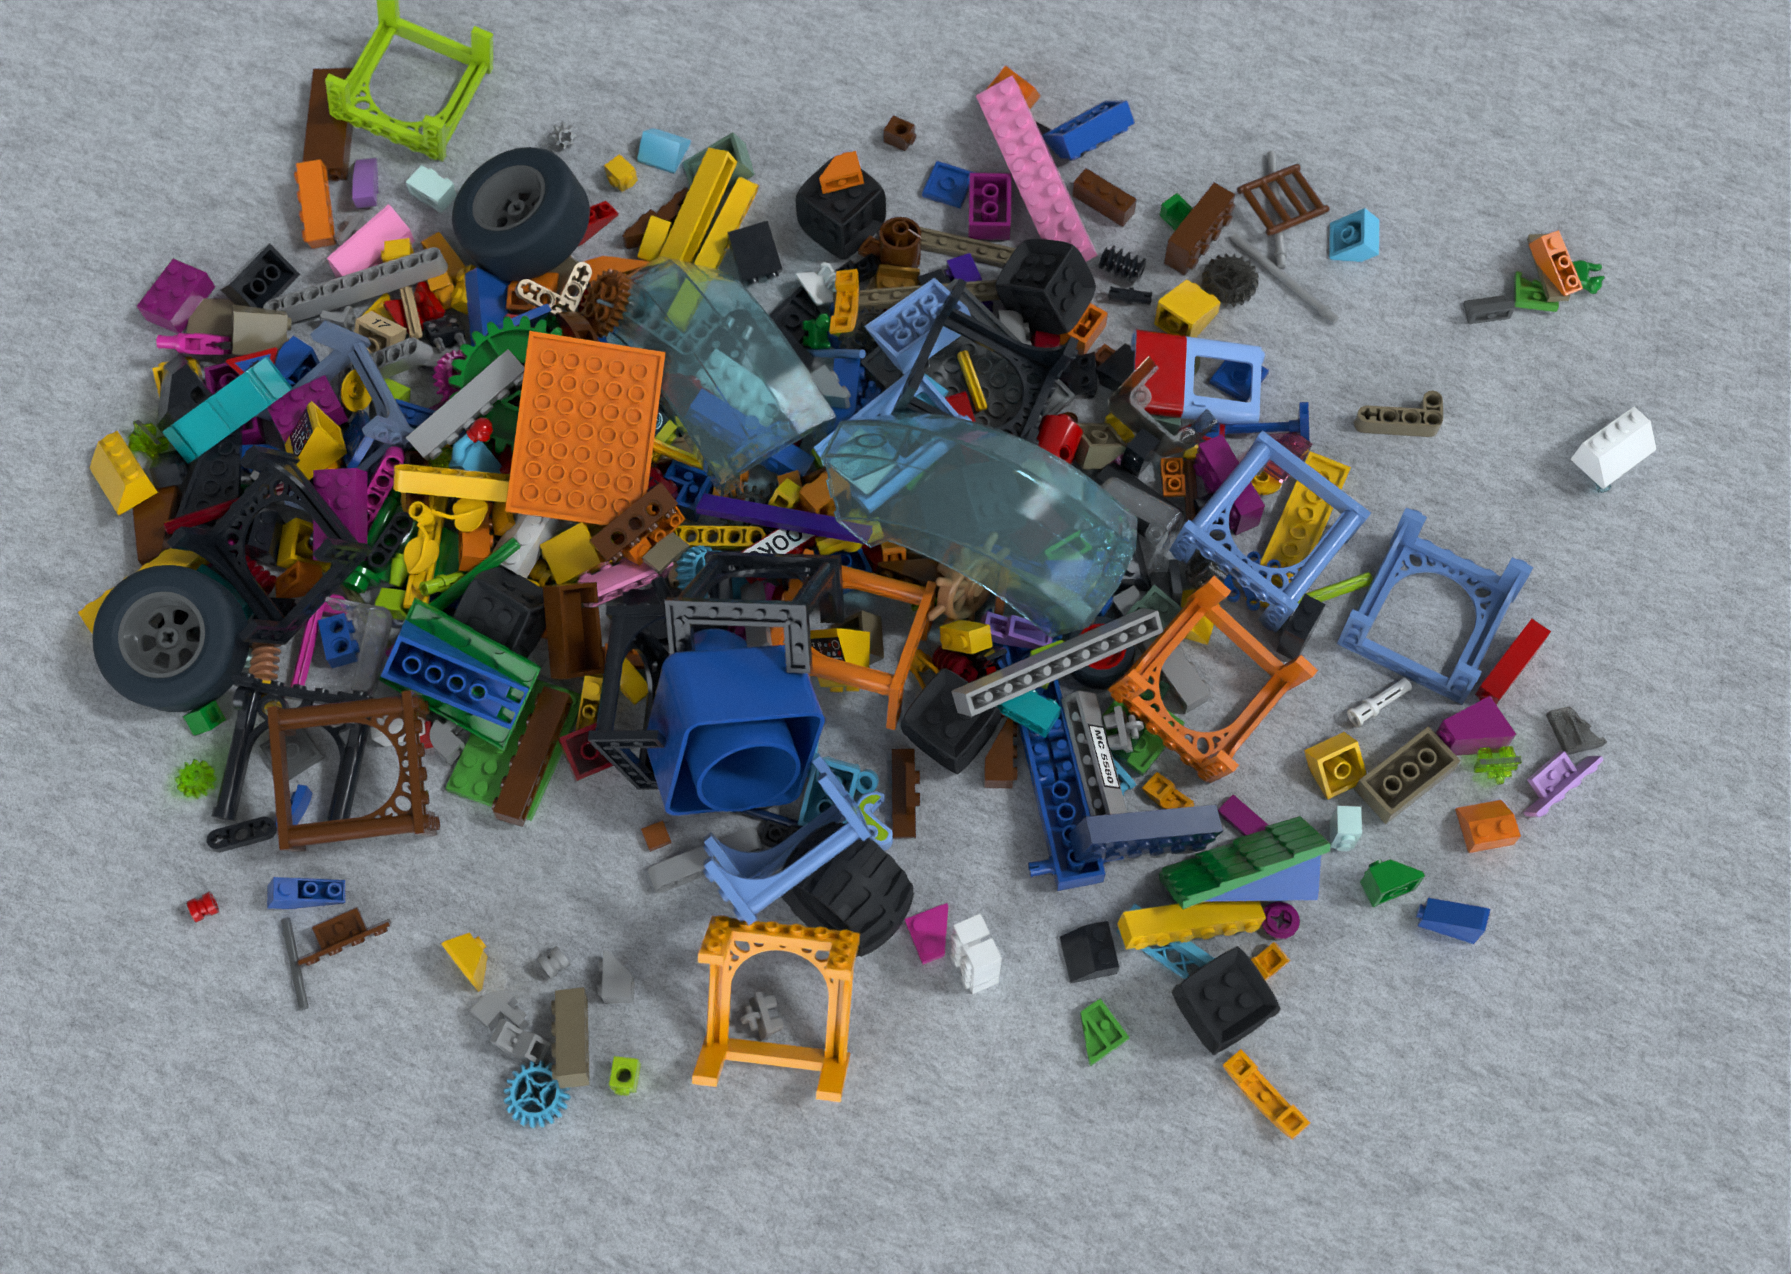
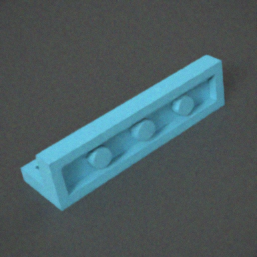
M1134 904L1129 911L1139 910L1142 908ZM1180 941L1167 944L1169 947L1161 946V948L1151 949L1147 946L1141 949L1183 979L1189 976L1186 965L1196 964L1201 968L1214 959V957L1190 941L1186 943H1181ZM1166 951H1177L1180 954L1181 962L1172 963L1167 960Z

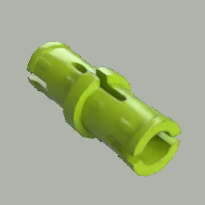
M457 571L449 575H438L435 579L421 582L419 584L420 592L425 596L436 592L443 593L462 578L464 574Z

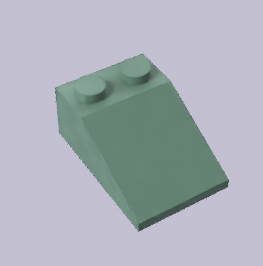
M734 132L683 161L689 187H691L694 176L708 148L728 151L737 161L727 187L734 186L739 177L749 179L755 175L746 143Z

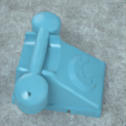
M830 756L822 757L852 798H854L856 789L860 793L866 794L875 791L879 778L875 771L871 769L861 771L859 764L834 759ZM811 762L807 774L809 780L798 825L804 826L834 804L833 800L818 782L817 777L821 773L813 762Z

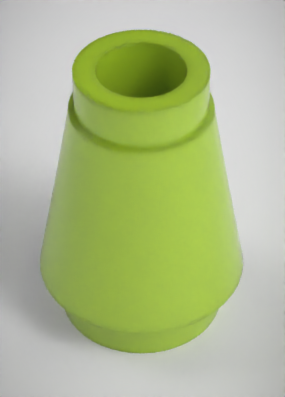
M396 553L395 558H392L389 584L402 588L409 573L407 572L404 555Z

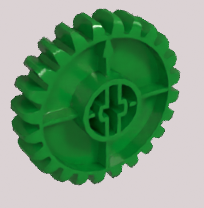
M507 316L504 317L503 329L500 330L493 322H488V335L486 337L478 331L472 332L475 346L461 344L460 351L466 360L454 359L452 361L453 369L461 375L450 377L448 384L455 389L461 390L507 349L525 367L529 331L546 333V321L541 319L535 328H531L528 316H522L519 326H514L512 319ZM557 327L550 334L562 336V329ZM513 386L509 391L512 392L513 390H515V386ZM520 390L502 401L498 399L492 405L493 409L484 416L481 414L477 418H487L491 421L493 432L490 435V439L483 443L487 446L491 441H494L496 455H501L507 446L511 447L513 455L519 406L512 404L518 400L520 401ZM455 392L452 395H450L449 399H451L458 392Z

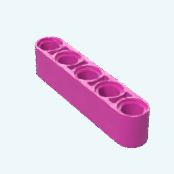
M391 446L385 451L367 484V512L369 513L367 515V531L393 486L394 466L404 464L405 453L400 447ZM389 458H396L398 462H392ZM384 475V476L388 477L389 479H388V480H383V479H381L379 476ZM371 493H375V494H377L379 497H376V498H375V497L370 496V494H371Z

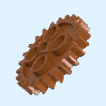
M608 269L607 272L603 271L602 276L597 275V281H592V288H587L589 291L588 295H584L586 301L581 304L584 309L580 314L584 315L597 338L607 337L609 332H614V326L619 327L618 321L624 319L622 314L627 312L625 306L630 303L627 300L631 295L630 292H627L631 288V285H628L629 279L626 278L625 274L615 269ZM600 299L614 306L613 308L597 303V300Z

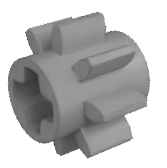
M563 121L561 126L557 127L554 125L555 131L550 134L556 138L554 144L559 145L561 143L564 149H566L567 144L574 145L573 138L577 137V134L572 133L574 127L569 125L566 128V123ZM562 132L566 134L565 139L561 135Z

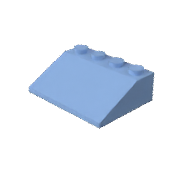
M935 277L865 325L866 330L904 375L912 369L941 306L950 294V291ZM959 300L954 308L971 316L968 308ZM943 326L929 358L961 335Z

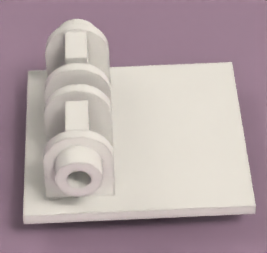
M823 262L820 265L821 269L819 271L795 274L816 305L832 304L833 292L837 291L835 288L836 272L831 264Z

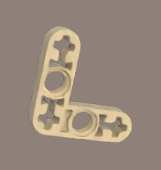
M579 262L574 265L559 295L529 279L518 282L515 292L520 299L535 307L543 305L539 298L541 294H547L550 297V308L558 300L556 305L560 307L566 305V310L572 312L576 310L592 275V269L585 262ZM583 267V268H584V271H583V272H584L586 275H583L582 277H580V279H579L578 282H577V281H573L572 278L575 280V279H577L578 276H579V272L577 271V269H580V268ZM527 284L529 286L528 290H530L533 293L536 292V290H539V292L535 295L534 300L532 299L534 294L529 292L523 294L524 290L521 288V286H525ZM569 285H573L578 289L576 297L568 294L567 289ZM555 307L549 314L556 317V312H562V310Z

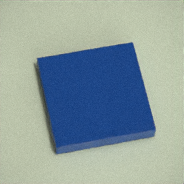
M936 161L923 189L922 197L961 209L969 191L970 173L975 172Z
M1224 360L1211 377L1209 384L1240 402H1248L1251 398L1252 367L1249 363ZM1261 366V383L1269 373V370Z

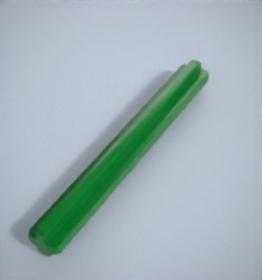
M514 537L510 538L430 602L429 605L440 611L444 610L464 594L477 574L499 566L520 549V543Z

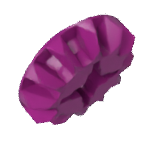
M1273 902L1264 909L1266 918L1261 926L1264 927L1266 934L1273 936L1275 939L1286 940L1297 932L1300 925V917L1292 905L1286 902ZM1282 912L1283 921L1287 922V924H1282L1277 929V922L1273 918L1277 919Z

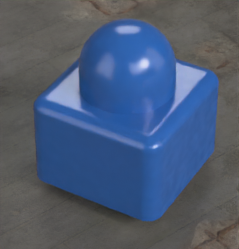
M706 629L694 633L695 651L673 653L663 662L647 730H659L666 738L665 748H646L665 811L670 815L679 816L719 811L737 812L792 803L802 793L825 723V717L808 673H787L785 645L747 647V642L733 632L722 629Z

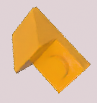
M447 270L440 276L428 279L431 292L435 294L444 310L452 308L450 307L452 302L451 294L455 289Z

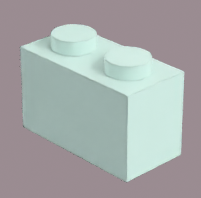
M422 165L406 181L411 195L440 213L457 196L454 189L455 186L449 179H443L433 169H427Z
M1336 807L1329 820L1330 848H1337L1338 851L1354 849L1362 835L1361 807Z

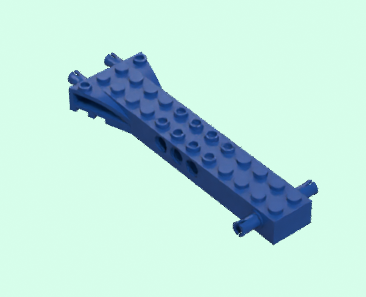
M1030 605L1034 618L1028 620L1054 627L1052 643L1062 640L1064 616L1059 614L1047 615L1045 609ZM992 642V645L1003 647L1007 650L1006 655L995 665L996 671L1030 657V651L1035 649ZM1056 679L1049 683L1047 690L1041 686L1034 689L1039 696L1045 699L1050 698L1061 707L1060 716L1047 737L1044 738L1019 723L1018 726L1049 854L1046 860L1028 862L1030 877L1051 873L1054 875L1057 891L1103 883L1106 874L1103 864L1124 860V856L1115 860L1099 858L1097 861L1086 863L1084 860L1075 861L1069 833L1085 817L1091 816L1061 701L1063 698L1059 681Z

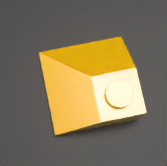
M468 932L441 943L475 989L480 992L483 989L488 959L487 954L484 952L487 946L479 936L474 938Z

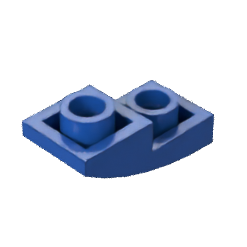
M298 784L296 792H293L291 796L293 825H297L302 819L313 795L306 785Z

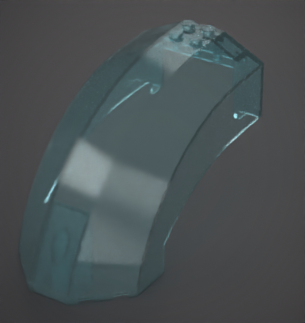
M665 256L656 258L626 276L629 279L628 285H631V288L627 291L631 293L627 298L630 302L625 306L627 312L622 314L624 319L618 321L619 327L614 326V332H610L609 335L616 345L666 352L659 402L677 426V429L720 496H724L740 486V474L808 434H811L814 441L834 429L837 416L806 367L764 308L735 277L723 270Z
M924 413L891 414L845 420L839 422L821 456L822 465L826 466L828 475L826 482L830 498L834 499L836 511H834L835 519L839 524L870 548L889 541L923 554L956 570L998 596L1050 638L1089 627L1120 586L1136 550L1138 517L1104 488L1068 462L1022 438L977 422Z

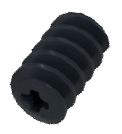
M1115 245L1110 250L1106 247L1099 261V269H1103L1106 266L1107 272H1111L1114 269V275L1117 276L1121 273L1123 279L1129 275V281L1133 282L1137 278L1138 283L1145 269L1146 258L1138 262V255L1130 259L1131 252L1123 256L1122 248L1116 253Z

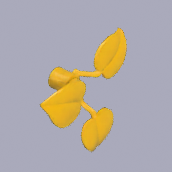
M401 492L403 512L409 513L410 517L418 522L417 526L424 535V539L416 537L410 540L404 549V561L407 572L409 574L424 572L436 562L439 556V544L434 540H429V535L424 525L430 524L433 521L434 515L450 520L455 519V527L458 530L471 532L477 529L483 522L488 511V504L484 500L462 498L453 505L454 515H448L431 509L435 504V495H430V508L424 503L417 501L411 504L409 509H406V493Z

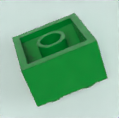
M1380 859L1369 865L1360 883L1372 907L1415 891L1424 879L1425 874L1420 870L1389 859L1383 862Z

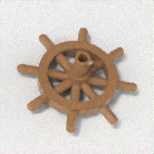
M996 532L989 534L983 547L971 549L968 543L963 544L962 556L953 565L947 560H942L939 563L937 572L945 577H938L936 579V584L940 586L937 597V606L927 614L929 621H934L943 613L947 616L943 625L964 619L974 622L975 612L982 607L992 591H998L999 563L1009 556L1010 551L1008 548H1003L996 555L991 552L998 538Z

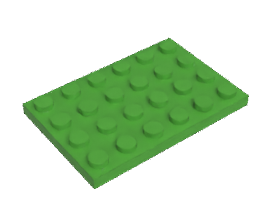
M536 679L504 751L471 733L445 789L450 793L492 807L495 797H499L502 790L500 788L502 779L509 773L511 757L516 755L518 751V740L521 734H525L527 729V718L530 713L533 714L536 707L535 699L537 694L541 693L545 686L571 695L573 704L559 738L572 733L577 722L582 694ZM558 741L526 818L527 820H533L563 753Z

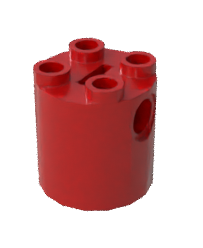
M1045 415L1042 417L1037 429L1039 430L1036 438L1039 440L1038 446L1033 453L1031 452L1029 457L1046 460L1054 475L1065 477L1083 431L1068 415Z

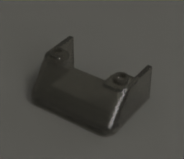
M1148 356L1111 395L1108 400V408L1115 417L1136 435L1144 428L1159 439L1160 443L1156 453L1162 457H1169L1193 448L1218 421L1211 411L1206 409L1190 427L1181 428L1173 436L1146 412L1144 408L1150 403L1152 396L1150 390L1144 384L1159 369L1153 359Z

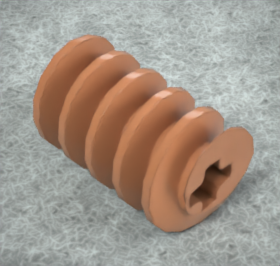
M253 642L249 673L255 675V678L262 680H277L278 675L272 672L279 670V667L275 664L280 662V658L276 655H280L281 650L276 647L281 645Z

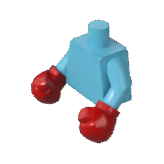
M480 417L474 421L466 431V434L454 443L449 469L510 474L512 458L506 465L502 466L484 445L483 442L490 439L493 427L490 420Z

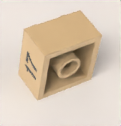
M373 311L357 318L354 328L355 333L369 339L371 345L367 349L370 354L405 340L407 330Z

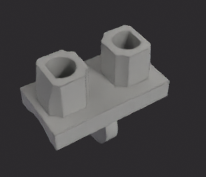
M357 211L354 216H347L344 221L345 230L337 231L333 236L337 244L342 245L367 223L362 212Z
M1114 707L1115 712L1103 716L1106 728L1108 730L1118 728L1119 734L1108 736L1109 747L1111 750L1124 749L1126 753L1133 752L1130 733L1132 734V739L1139 738L1138 731L1144 729L1143 722L1136 721L1135 715L1128 716V722L1126 712L1122 711V707Z
M762 991L754 993V997L749 999L750 1005L745 1007L746 1015L742 1016L740 1020L742 1024H749L751 1031L758 1030L760 1040L764 1041L768 1040L772 1034L781 1031L784 1025L780 1016L770 1018L768 1013L769 1010H774L777 1007L775 995H763Z

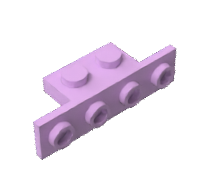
M1559 751L1527 779L1539 799L1523 812L1524 815L1533 817L1545 815L1549 811L1548 808L1564 799L1565 793L1579 786L1582 782L1581 779L1598 769V765L1604 760L1602 756H1587L1575 767L1565 751Z

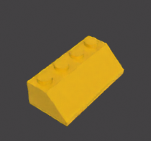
M118 431L108 434L98 441L89 468L118 516L158 493Z

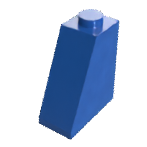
M1428 898L1424 904L1419 905L1416 917L1420 918L1418 927L1475 944L1486 930L1491 909Z

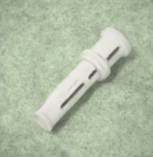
M1402 678L1374 698L1364 699L1361 705L1347 711L1349 720L1354 726L1361 727L1364 721L1370 717H1376L1380 709L1395 701L1406 692L1411 691V683L1406 678Z

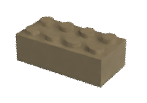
M1428 726L1361 778L1354 790L1377 816L1387 824L1451 774L1461 760Z

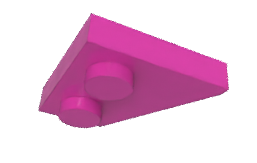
M948 903L905 919V924L922 965L945 956Z

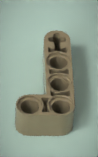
M1433 390L1426 392L1419 408L1362 406L1357 412L1354 427L1361 433L1433 437L1438 433L1443 422L1442 395Z

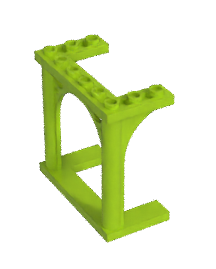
M376 0L378 26L353 70L345 80L328 74L325 79L329 114L338 120L347 121L357 128L366 129L376 136L385 137L395 144L404 145L414 152H421L433 160L443 162L447 156L446 146L486 73L491 74L493 70V33L474 26L471 31V47H468L400 18L399 0ZM394 35L468 65L448 104L436 116L431 117L426 114L423 121H401L388 116L374 103L369 90L370 80ZM363 92V93H365L366 95H365V96H360V93ZM362 102L370 105L365 110L356 107L357 104ZM423 127V135L419 134V128Z

